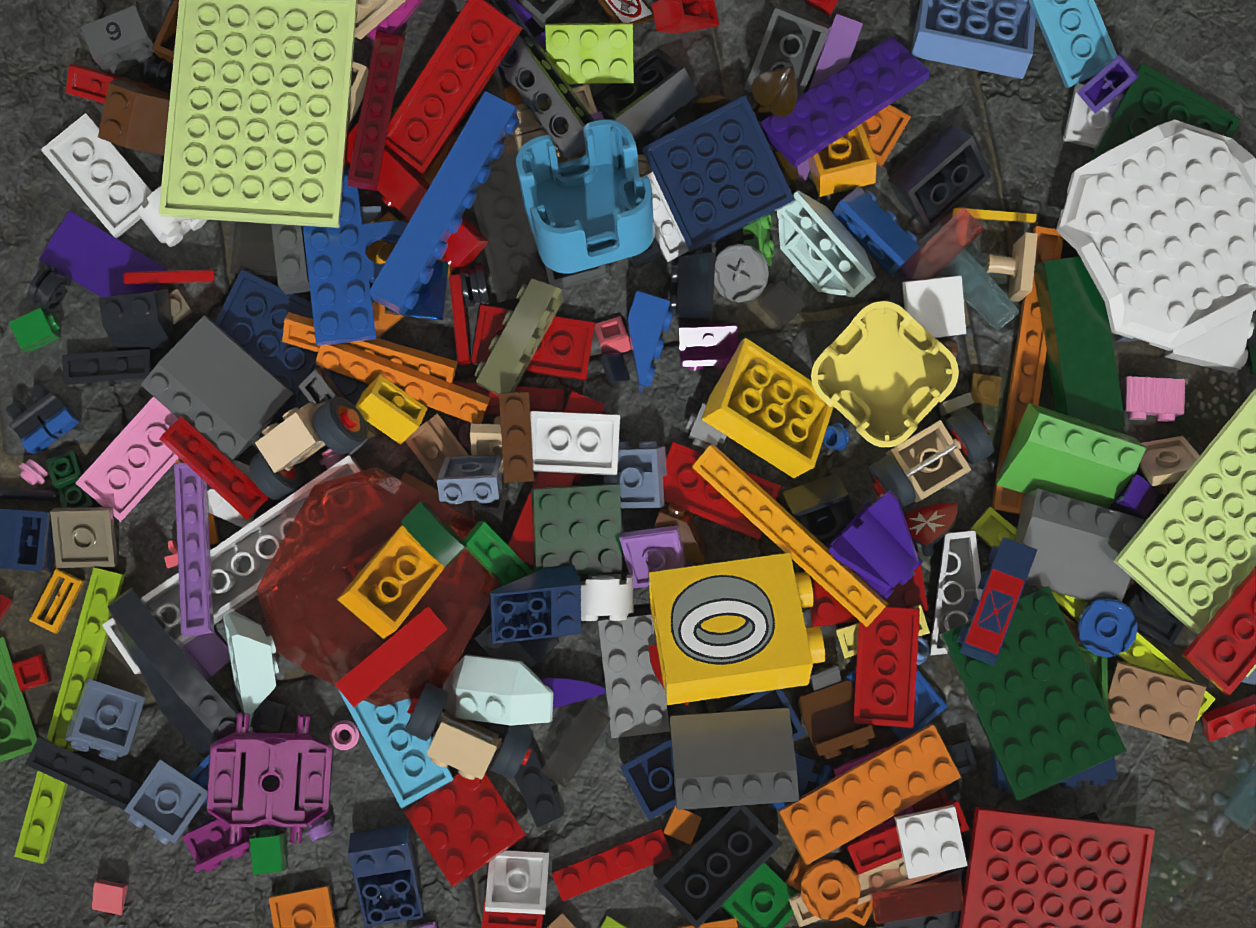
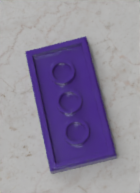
M71 211L67 213L38 259L45 264L54 266L58 272L69 275L71 280L100 297L158 290L161 285H124L125 272L169 271Z

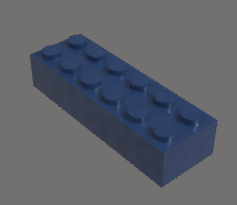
M782 689L750 693L715 712L789 708L793 741L806 735ZM671 737L620 764V768L648 821L676 806Z

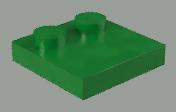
M763 863L721 906L744 928H783L794 915L788 897L796 893Z

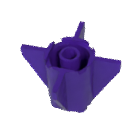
M891 490L885 493L873 505L868 501L858 514L845 525L846 527L839 534L838 532L825 545L837 560L847 565L884 600L893 593V587L898 583L904 585L915 574L913 571L923 562L916 552L899 499Z

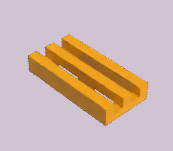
M56 568L29 621L58 634L85 581L60 568ZM62 577L65 580L43 621L40 617ZM71 582L74 583L53 625H51L50 623Z

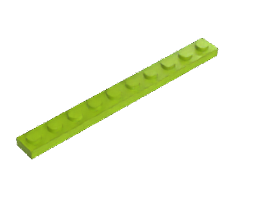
M93 567L47 735L48 740L74 752H77V750L71 747L72 742L64 739L73 711L78 707L85 682L89 679L94 681L97 679L108 639V634L102 625L113 618L108 605L119 597L125 576L124 574ZM37 771L14 857L41 864L47 862L68 784Z

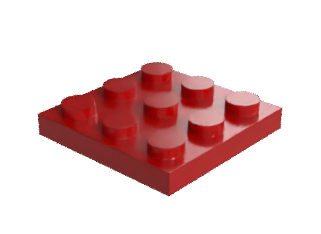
M486 772L482 780L477 777L471 780L458 773L453 777L454 780L434 790L404 812L451 887L458 885L527 835Z

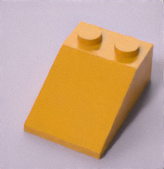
M862 123L808 159L811 174L820 197L874 184L876 181L877 161Z
M401 525L337 600L384 639L398 629L445 567L430 555L407 529Z

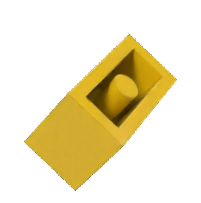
M379 375L362 392L355 406L367 422L400 445L419 428L428 409L382 375Z

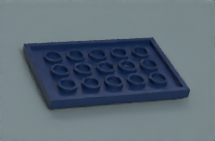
M241 269L215 323L294 392L276 414L283 418L282 416L296 407L300 409L310 403L298 386L315 369L321 367L315 365L318 352L282 342L284 321L288 312L313 319L312 303L294 294L285 295L280 287ZM382 336L379 338V339H382V340H386V341L392 342V341H390V340H388V339H386V338H384V337H382ZM323 368L346 399L356 406L362 392L369 384Z

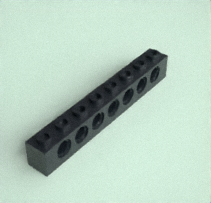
M453 0L459 14L468 0ZM486 0L523 28L499 64L505 72V78L521 94L523 103L534 112L538 118L539 125L549 133L562 155H565L566 158H571L583 154L586 151L583 127L587 123L594 122V119L507 0ZM515 50L517 51V54H518L517 60H516L515 54H514V53H515ZM532 73H533L534 78H535L534 83L532 82V79H531V74H532ZM548 96L551 98V107L548 103ZM565 119L569 125L568 130L565 127Z

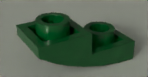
M74 450L46 460L53 486L58 489L63 508L96 507L95 500L76 484L85 472Z
M419 502L401 521L415 540L444 567H448L467 547L451 525L443 524L427 502Z

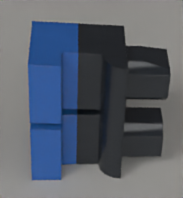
M40 383L28 392L35 402L29 409L19 400L6 408L12 421L8 425L18 434L27 452L34 455L40 454L57 441V437L61 438L81 422L60 395L51 392Z

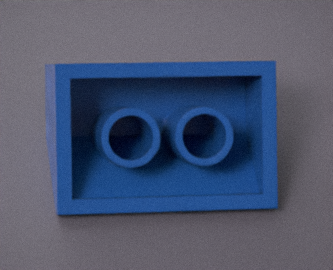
M857 187L837 204L833 214L865 251L892 277L920 249V246L917 244L918 240L910 231H903L896 224L898 220L890 211H883L876 204L877 199L867 189L863 191L860 187Z

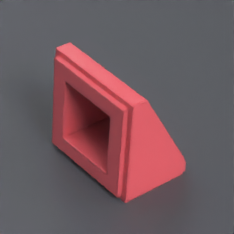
M621 316L595 324L594 329L603 355L623 353L631 349Z
M102 879L95 881L92 909L122 915L129 885Z

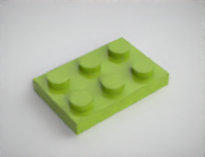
M558 23L545 25L546 54L568 84L634 83L633 23Z

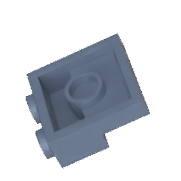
M628 441L619 442L617 475H604V484H620L621 508H661L664 506L663 476L667 475L665 446H657V441L639 442V447H630Z
M503 455L445 457L437 478L439 502L461 504L465 501L477 500L480 503H489L499 499L502 490Z
M91 679L87 680L78 707L73 711L64 740L71 741V747L76 750L88 751L89 747L99 750V756L109 760H117V757L127 755L145 697Z
M160 759L124 811L129 814L127 817L128 821L141 829L145 824L154 830L152 836L163 844L167 845L169 841L175 844L206 800L208 790Z

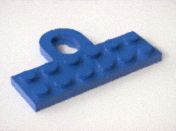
M349 170L344 171L340 227L303 226L317 346L376 339L372 298L369 290L370 283L375 282L384 264L372 262L366 255L367 249L370 244L378 240L397 244L408 225L406 222L396 220L362 224L358 188L347 186Z

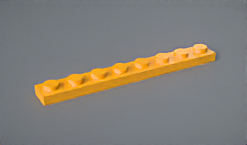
M714 444L710 445L692 466L694 470L785 553H790L791 558L866 627L888 605L879 594L847 565L837 560L822 542Z

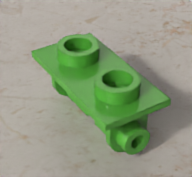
M771 214L743 228V235H754V239L744 240V244L753 246L760 251L768 266H772L771 257H774L775 254L774 244L770 240L769 231L773 226Z

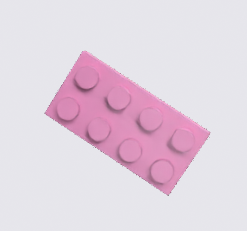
M153 396L78 479L76 484L103 507H112L113 516L121 522L179 459L174 452L159 440L161 435L179 418Z

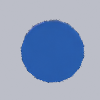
M1106 597L1093 600L1087 604L1079 614L1076 625L1078 638L1083 646L1095 655L1103 657H1113L1128 650L1136 639L1138 629L1131 609L1117 599Z

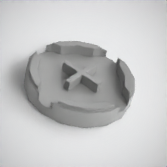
M737 244L726 247L718 254L715 263L714 285L722 296L735 302H744L755 299L763 292L768 282L769 270L767 261L760 251L750 245Z

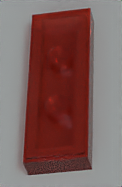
M963 207L900 268L901 271L911 281L933 279L984 230V226Z
M959 878L870 892L876 924L960 911L964 908L962 885Z

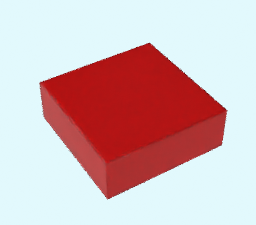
M43 654L12 663L20 692L51 682Z

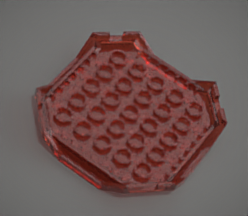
M375 467L314 485L272 558L257 588V594L269 634L272 636L276 652L299 668L333 686L429 606L448 629L364 699V701L382 707L421 695L427 683L442 688L490 602V592L497 588L498 581L465 548L448 567L443 569L398 629L384 639L337 599L397 529L403 525L401 521L419 502H427L443 524H450L462 540L478 523Z

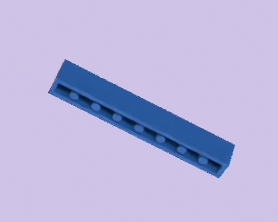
M486 91L484 92L369 290L374 301L403 316L408 309L412 310L419 298L417 292L422 284L426 285L431 279L434 271L432 266L437 258L441 259L448 248V243L446 242L451 233L456 234L463 220L461 216L465 209H470L477 197L475 191L480 183L485 184L491 173V168L489 167L494 158L498 160L501 157L505 148V139L508 134L513 135L519 124L516 106Z

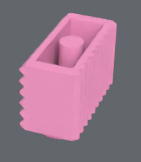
M1127 376L1120 380L1123 412L1128 414V419L1146 420V415L1157 416V421L1169 422L1175 421V417L1184 414L1185 379Z

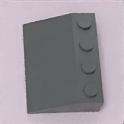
M204 315L164 356L141 384L178 418L182 416L231 462L245 453L294 394L291 389L207 315Z
M1038 488L1023 496L1015 542L1038 549L1025 584L1038 588L1049 586L1053 592L1088 602L1105 597L1122 602L1131 577L1114 562V559L1146 520Z
M789 708L670 716L677 810L799 801L797 767Z

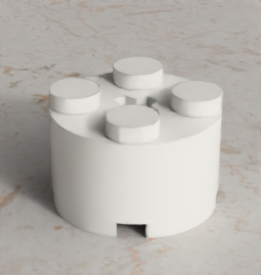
M161 186L146 198L149 202L147 207L144 209L141 205L138 209V215L161 243H167L169 247L178 244L183 239V235L190 229L195 231L207 221L206 219L161 217L159 214Z
M590 574L586 581H581V575L578 576L581 584V621H596L599 616L610 615V620L613 621L627 620L628 614L634 612L632 575H627V580H621V574Z

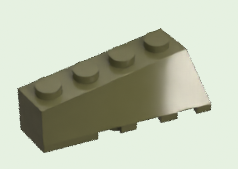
M531 279L529 285H522L516 297L519 300L515 310L510 309L502 323V325L506 326L501 336L496 335L493 338L488 349L492 353L487 362L481 361L475 372V376L478 377L476 380L478 386L499 396V393L515 391L564 301L562 289L535 279Z

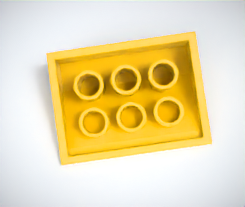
M744 338L712 391L701 420L792 478H796L815 467L834 406L830 407L817 395L811 380L755 343Z

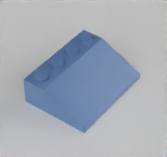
M920 0L911 54L917 58L1023 79L1033 55L1036 17L1029 0Z

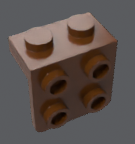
M846 680L800 696L797 700L814 752L818 756L824 755L825 759L842 754L841 749L852 745L853 749L870 744L868 739L875 737L872 725L853 723L855 688L851 681Z

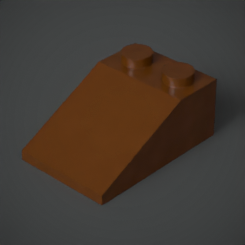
M124 76L110 82L98 138L125 148L164 155L170 93Z

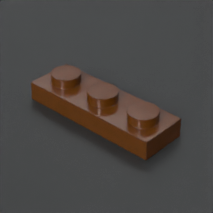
M529 391L499 393L504 483L534 481Z

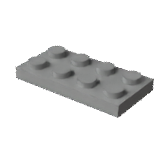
M652 615L627 617V620L598 621L611 738L670 732L664 688L655 677L649 658L648 645L657 644Z

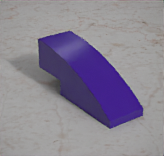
M556 677L539 678L545 686H548L553 691V709L606 693L604 686L588 681Z

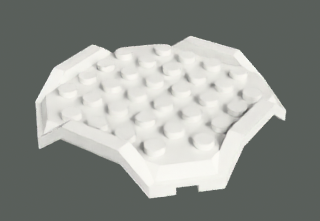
M1172 120L1158 125L1107 151L1072 173L1067 189V199L1064 209L1061 210L1056 231L1077 250L1105 301L1112 333L1131 339L1137 338L1149 342V345L1171 351L1256 306V158L1235 140L1193 125Z

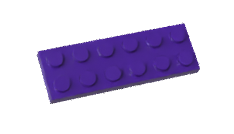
M891 36L798 97L797 105L790 115L782 118L773 114L760 122V125L768 141L794 167H797L929 79L930 71Z

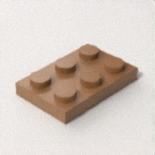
M1117 660L1108 689V712L1112 721L1190 742L1206 685Z

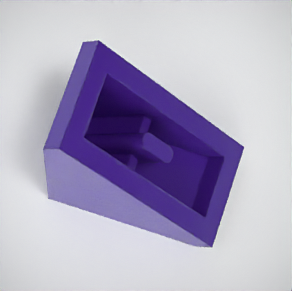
M1120 54L1077 93L1096 114L1124 92L1139 77V74Z

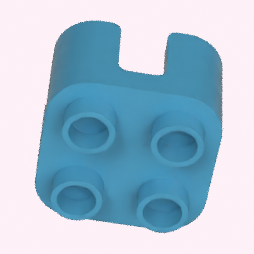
M598 120L587 123L583 127L586 154L575 160L557 163L556 149L550 135L531 139L521 147L517 154L516 167L524 209L541 260L553 271L565 274L576 273L629 258L644 252L654 239L655 226L651 184L648 176H639L637 147L632 133L625 125L617 121Z

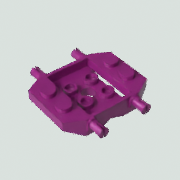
M237 713L235 733L210 744L207 812L230 827L229 843L235 844L236 832L237 844L242 842V827H256L266 824L291 827L289 842L295 844L296 840L297 844L302 843L303 827H307L328 812L332 746L309 732L310 714L304 713L303 716V713L297 715L298 723L295 733H250L248 731L250 714L244 713L242 724L243 715L242 713ZM241 752H246L243 808L238 809ZM298 753H301L297 809H295ZM266 776H277L279 778L278 784L274 788L264 787L262 781Z

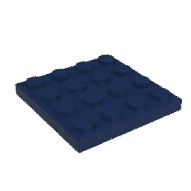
M746 95L642 148L691 253L796 202Z

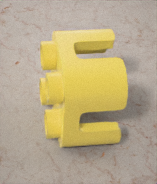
M880 301L863 308L837 339L823 351L813 365L811 380L817 395L830 407L834 406L856 426V431L868 442L879 447H893L906 441L918 428L919 422L938 402L941 403L952 392L958 380L959 370L953 354L902 307L892 302Z

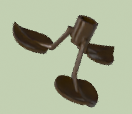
M792 66L763 72L753 81L752 93L758 104H754L752 109L759 121L762 122L773 114L783 118L794 111L798 99V86ZM720 94L707 95L699 98L693 104V113L698 120L733 102V100ZM773 150L793 193L796 190L798 168L794 167L780 151Z

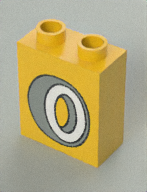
M790 553L649 572V601L667 705L808 685L813 664L825 662V648L821 629L819 626L806 628L802 608L813 607L811 579L807 572L794 573Z

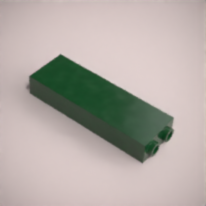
M1081 257L1049 260L1036 264L1034 266V275L1056 412L1114 431L1115 428L1126 427L1105 301Z

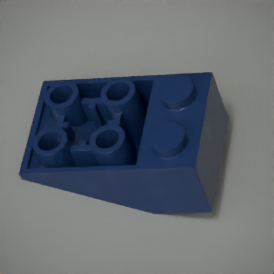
M0 509V568L52 573L54 541L51 514L48 512Z
M575 565L544 568L490 592L493 644L581 634V584Z
M409 824L350 833L348 855L365 927L424 918L415 850Z

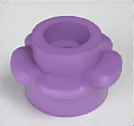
M323 816L308 825L309 830L305 835H309L312 842L322 839L334 831L330 824L332 820L328 819L325 821Z

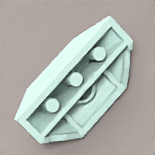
M798 190L793 194L796 202L777 211L780 249L818 292L855 297L876 278L865 249L826 206Z
M233 611L223 615L235 692L243 714L249 713L251 715L276 687L275 674L279 673L275 657L272 656L273 653H276V648L272 636L266 637L261 625Z
M467 654L443 678V689L449 692L443 708L455 718L504 725L547 723L552 721L553 691L548 686H545L538 676L522 661Z

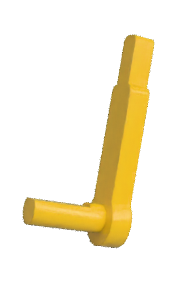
M953 208L952 217L957 218L955 248H966L969 219L1036 223L1037 214Z

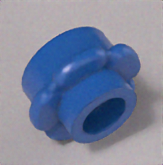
M835 422L833 426L827 427L823 442L829 449L844 450L849 441V432L846 428H843L842 423Z

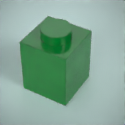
M42 308L9 322L20 349L28 353L61 339L58 333V329L61 327L54 313L50 314Z
M275 828L258 830V835L249 839L253 875L283 872L288 868L284 832L276 833Z

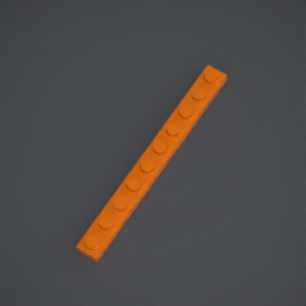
M1040 226L1034 227L1033 233L1038 234L1035 265L1043 261L1060 259L1063 237L1056 229ZM1035 275L1033 276L1032 292L1024 297L1022 301L996 479L1028 404L1031 403L1039 406L1047 347ZM995 484L991 508L995 511L1020 515L1025 494Z

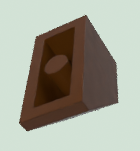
M664 503L653 529L678 525L686 558L703 564L707 548L691 514L685 512V509L677 504L671 503L667 505Z

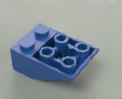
M636 291L628 316L627 330L638 390L643 393L645 386L651 387L656 369L652 362L654 358L660 359L665 341L664 338H661L662 331L668 332L674 311L669 310L670 301Z

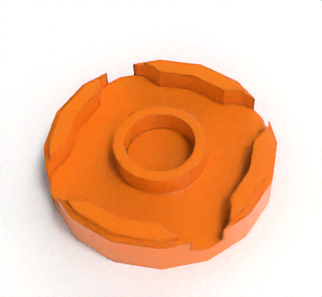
M824 859L814 863L805 871L801 881V897L805 907L814 916L820 919L837 921L847 917L857 907L861 885L856 873L848 864L837 859Z

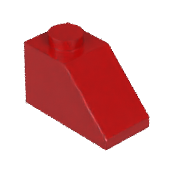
M659 0L652 4L657 32L680 34L719 26L715 0Z

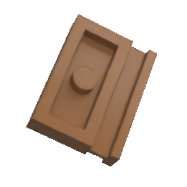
M438 414L422 424L405 440L436 483L445 457L469 456Z

